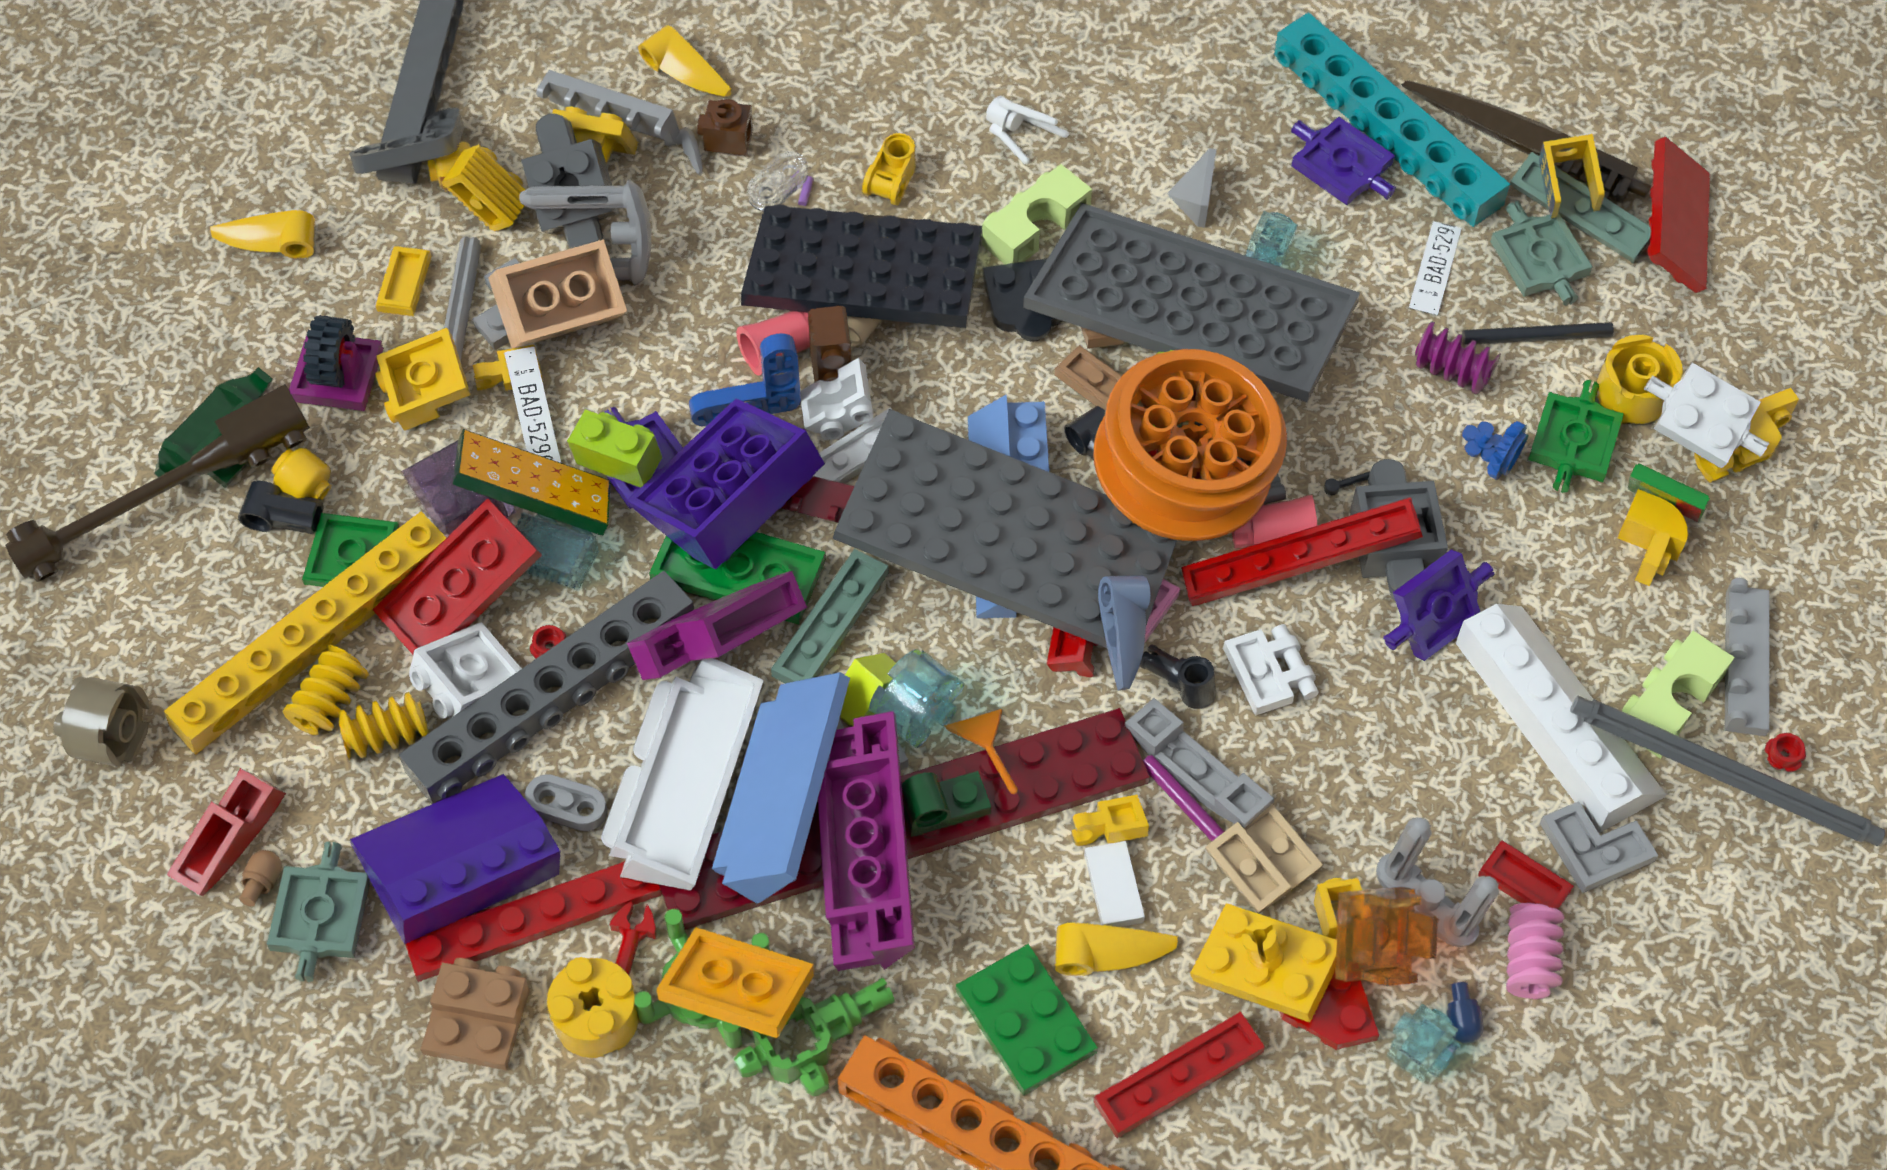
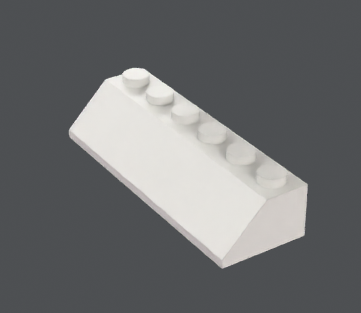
M1495 604L1463 621L1456 645L1573 801L1580 802L1598 833L1666 796L1664 790L1623 738L1584 722L1583 717L1570 712L1576 696H1581L1590 701L1594 699L1522 606Z

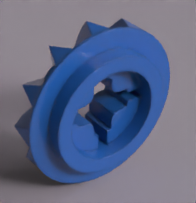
M1516 421L1507 428L1490 458L1487 466L1489 476L1498 480L1502 474L1505 476L1509 474L1527 442L1528 434L1525 433L1527 425Z

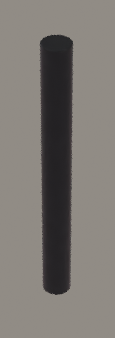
M1612 322L1470 329L1462 331L1463 345H1468L1472 340H1475L1476 344L1605 338L1613 337L1614 327Z

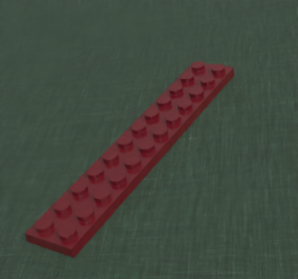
M1121 709L1111 710L995 746L997 754L1018 789L1016 794L1009 792L986 750L902 775L901 784L908 778L925 772L935 773L939 782L979 771L992 806L991 814L914 837H911L905 820L908 859L1149 784L1150 776L1130 730L1125 727L1126 720ZM818 802L816 803L796 879L757 904L722 884L724 875H720L712 869L723 831L712 834L692 890L659 884L667 911L677 909L681 912L685 930L823 887Z

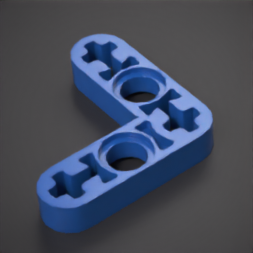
M784 333L773 334L763 339L760 343L763 381L705 391L694 395L689 400V409L693 423L697 426H707L736 398L769 414L796 409L801 402L798 355L793 337ZM782 353V356L776 357V354Z

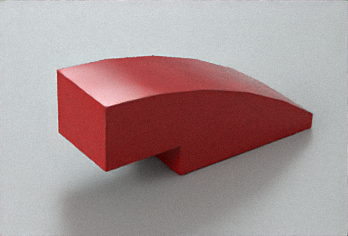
M240 768L219 804L214 802L209 804L166 875L196 894L204 896L227 873L263 829L286 793L254 773Z

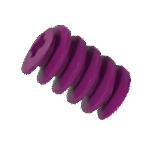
M1431 321L1425 329L1415 351L1417 368L1423 369L1431 362L1430 373L1432 375H1437L1444 369L1445 381L1450 382L1458 375V387L1464 388L1472 381V393L1475 395L1479 394L1491 379L1501 353L1492 361L1489 359L1490 347L1488 346L1479 354L1475 353V340H1472L1465 348L1461 347L1462 334H1458L1452 341H1448L1449 329L1445 327L1438 335H1435V322Z

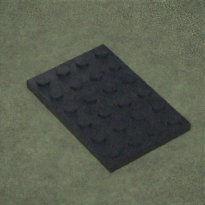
M765 204L741 291V306L809 312L811 309L843 306L846 307V313L849 317L966 328L982 240V226L970 225L964 222L949 223L933 221L931 219L898 218L893 215L878 216L858 212L827 211L821 208L807 209L788 207L782 204Z

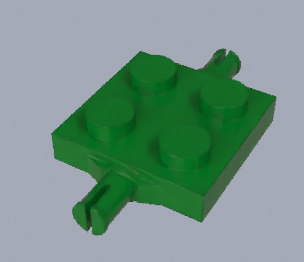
M1592 380L1584 381L1580 397H1566L1549 392L1528 460L1558 470L1553 483V489L1558 491L1563 479L1561 493L1569 491L1573 475L1603 482L1607 474L1624 413L1604 408L1595 402L1599 384L1594 381L1590 393L1588 391Z

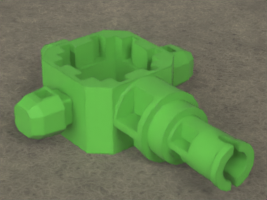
M880 978L878 981L852 995H849L847 992L838 997L832 994L815 1005L811 999L801 997L788 1021L795 1019L797 1022L803 1019L805 1024H808L817 1040L815 1049L812 1051L808 1049L796 1055L797 1059L790 1061L789 1057L782 1060L774 1051L767 1038L768 1035L753 1031L756 1047L748 1046L734 1058V1063L742 1077H751L763 1072L762 1067L767 1066L776 1081L790 1084L800 1079V1083L806 1092L813 1097L826 1092L829 1089V1078L823 1066L828 1064L833 1042L848 1034H852L854 1032L853 1028L862 1024L863 1017L895 1003L890 987H885L887 982L884 978Z

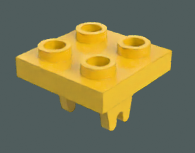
M566 107L565 111L553 109L552 114L562 115L571 122L577 143L593 139L601 144L606 165L612 151L635 155L638 141L621 117L609 113H601L600 117L587 115L585 110L576 107Z

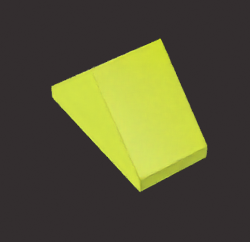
M885 653L854 659L845 674L850 678L840 718L850 727H853L854 718L875 715L912 682L913 677Z

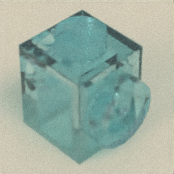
M1263 211L1250 238L1245 256L1282 267L1291 248L1298 224L1294 223L1284 214Z
M1421 1004L1413 1015L1406 1011L1393 1028L1392 1033L1396 1037L1392 1041L1386 1057L1420 1082H1423L1429 1073L1438 1078L1461 1047V1044L1454 1040L1458 1029L1453 1026L1452 1021L1443 1012L1437 1009H1429L1424 1004Z

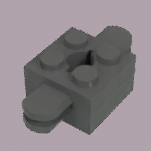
M555 113L546 114L536 123L535 131L542 154L521 159L529 188L532 186H612L599 142L589 139L577 143L571 122L562 115ZM572 196L573 198H607L606 196ZM619 208L535 209L541 232L553 234L564 231L569 249L603 240L604 237L599 220L620 214Z
M1384 459L1373 464L1368 478V485L1356 486L1350 515L1411 497L1423 537L1358 557L1362 578L1386 576L1390 595L1393 601L1396 602L1393 592L1446 554L1448 545L1434 481L1408 482L1402 463L1392 459Z

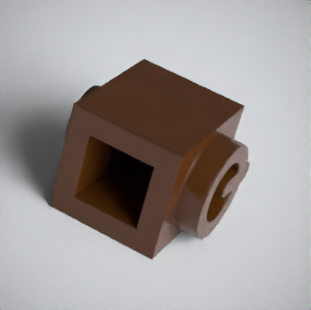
M731 99L709 100L706 113L699 115L697 134L703 136L704 151L747 156L753 132L752 106L739 104Z

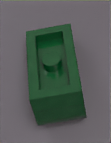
M979 771L939 782L935 773L925 772L914 775L902 783L904 817L911 837L991 814L992 806Z

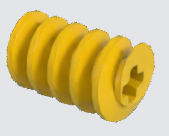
M333 645L326 646L327 651L322 652L318 657V665H313L310 669V677L305 678L300 684L301 691H296L291 697L293 704H287L283 709V714L289 722L310 735L317 736L319 728L331 732L334 725L327 716L339 718L341 710L335 704L338 702L343 705H349L352 701L350 696L344 692L345 689L358 692L361 688L353 677L366 679L369 676L368 671L354 656Z
M409 692L404 695L403 706H399L393 696L389 697L388 707L385 711L377 701H373L370 715L366 714L361 705L356 706L355 719L352 720L345 710H340L339 727L349 761L351 760L352 749L355 750L360 758H366L369 744L377 754L383 752L384 740L395 750L399 749L400 736H403L409 745H413L417 731H419L422 737L429 734L421 700L416 702Z

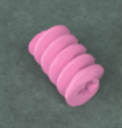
M1516 904L1509 908L1511 915L1508 925L1511 931L1508 934L1510 947L1507 951V957L1510 962L1507 966L1509 978L1506 983V989L1517 997L1544 999L1551 994L1549 988H1555L1562 984V977L1554 972L1561 970L1563 967L1561 959L1555 957L1563 952V946L1555 940L1562 938L1564 935L1563 929L1556 925L1562 923L1564 914L1557 909L1549 908L1542 904Z

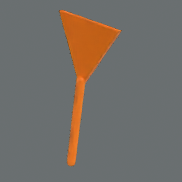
M1002 709L944 726L948 731L985 748L1011 794L1017 793L1018 789L993 747L1002 716Z

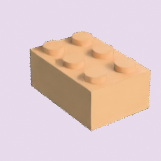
M604 239L500 268L488 277L511 348L530 345L615 320L628 312Z

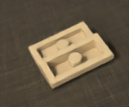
M1273 804L1246 828H1243L1237 822L1205 847V850L1258 914L1285 897L1323 867L1320 860Z

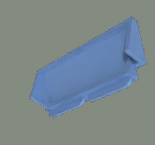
M841 672L781 684L775 701L760 704L712 866L715 872L724 875L722 884L757 904L794 881L797 877L850 678Z

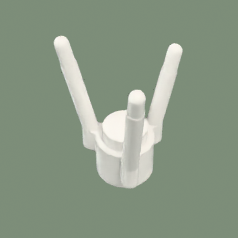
M1003 96L996 97L986 112L987 121L992 123L990 132L998 136L1024 164H1029V158L1005 131L1017 130L1024 120L1061 137L1067 138L1069 136L1067 131L1055 126L1058 123L1056 118L1013 103Z

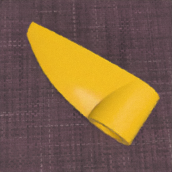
M664 26L638 45L641 57L654 71L661 69L679 82L703 92L724 97L731 95V88L671 26Z
M302 210L263 214L210 227L212 238L244 250L281 252L289 258H308L314 252L315 218L312 214Z
M1064 923L1057 927L1055 970L1063 975L1086 976L1095 971H1111L1136 967L1156 960L1177 948L1178 936L1106 925Z

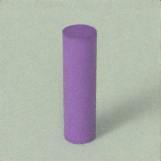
M806 176L804 179L798 205L807 206L814 180L811 176Z

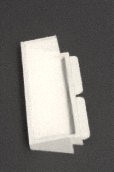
M714 658L701 659L691 676L690 682L675 677L672 683L661 681L657 684L633 747L634 754L643 762L641 767L630 766L624 772L601 835L603 844L611 848L609 856L626 859L620 877L686 890H692L695 886L764 681L763 679Z

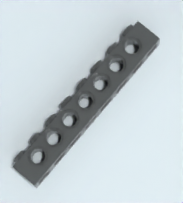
M662 571L398 754L405 773L431 804L459 793L463 785L474 777L488 774L502 757L510 752L516 753L522 750L528 744L530 738L539 731L556 726L563 718V714L576 705L583 706L590 702L595 696L596 691L607 683H615L621 680L627 674L629 668L635 664L627 643L673 619L693 611V601L665 571ZM648 619H658L651 624L643 623ZM617 641L626 642L621 646H611V644ZM583 664H593L588 669H579ZM550 687H561L556 692H545ZM517 710H528L521 716L512 715ZM485 733H494L489 739H478ZM450 757H461L454 763H444Z

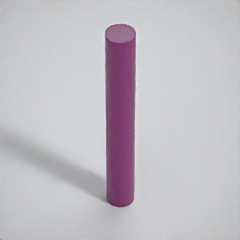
M1152 754L1143 760L1149 776L1211 841L1225 832Z

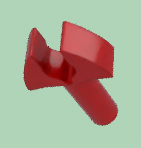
M632 901L623 906L614 915L609 924L611 931L620 932L622 935L615 964L619 965L628 975H630L638 943L646 937L656 939L657 935L654 917L648 905L645 907L642 922L637 924L634 929H631L629 920L633 912Z

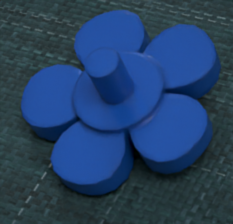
M1486 421L1480 422L1477 428L1473 425H1468L1462 432L1463 438L1467 441V444L1464 446L1466 453L1471 457H1477L1480 454L1481 458L1486 462H1490V458L1503 436L1499 434L1492 435L1494 427Z

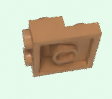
M456 958L454 964L442 963L430 1000L432 1012L420 1048L422 1054L507 1071L530 991L526 978L521 977L520 971L508 966H498L495 972L479 970L480 965L465 958Z

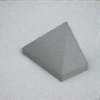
M1209 148L1168 192V196L1198 227L1205 228L1217 149Z

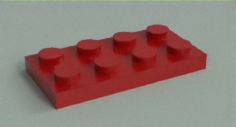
M487 498L372 610L411 654L414 655L415 649L468 628L542 554L501 510Z

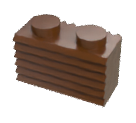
M843 306L816 308L808 312L810 355L814 382L837 379L839 377L838 369L852 362L846 307Z

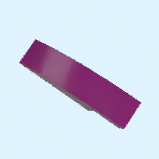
M788 571L688 612L628 642L627 645L642 680L661 678L690 661L720 657L804 610L807 606L793 572Z

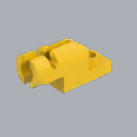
M1792 388L1758 400L1760 404L1751 419L1749 432L1769 442V445L1766 447L1767 449L1761 457L1740 445L1734 450L1728 463L1721 469L1694 453L1697 467L1708 482L1711 483L1729 475L1728 469L1732 468L1733 472H1741L1744 468L1770 459L1774 455L1782 439L1778 428L1783 427L1792 419V413L1799 401Z

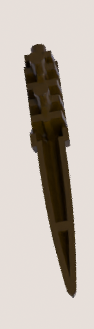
M1404 81L1401 84L1405 89L1447 114L1528 155L1533 152L1540 157L1543 142L1571 137L1540 122L1475 98L1413 81ZM1565 148V149H1562V150H1560V151H1558V152L1568 151V150H1571V149H1573V148ZM1596 148L1605 191L1604 197L1610 201L1613 196L1616 198V201L1623 204L1628 193L1631 192L1645 199L1651 189V185L1636 179L1638 167ZM1583 158L1554 163L1555 167L1577 181L1585 183L1588 187Z

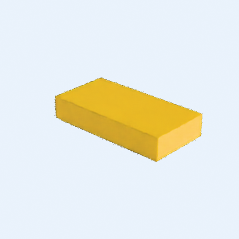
M393 247L375 305L377 312L414 316L432 258L430 250Z

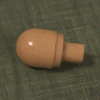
M260 850L250 857L241 879V883L245 888L239 900L244 905L255 906L260 894H267L273 889L282 870V862L276 853L270 850Z

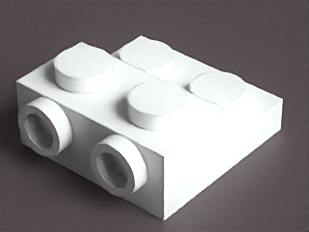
M480 622L415 649L409 676L411 683L417 690L426 689L433 698L432 703L435 712L440 718L445 719L447 717L452 718L522 668L485 625Z

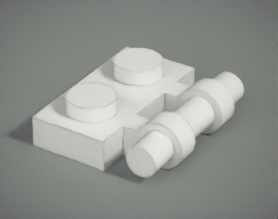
M1285 624L1278 625L1272 629L1271 633L1275 640L1270 642L1267 641L1262 629L1224 642L1223 650L1255 716L1292 704L1294 694L1291 688L1293 687L1299 688L1305 700L1312 699L1319 693L1314 683L1316 676L1311 666L1305 665L1299 653L1301 646L1296 636L1290 635ZM1276 658L1285 659L1290 670L1282 672Z

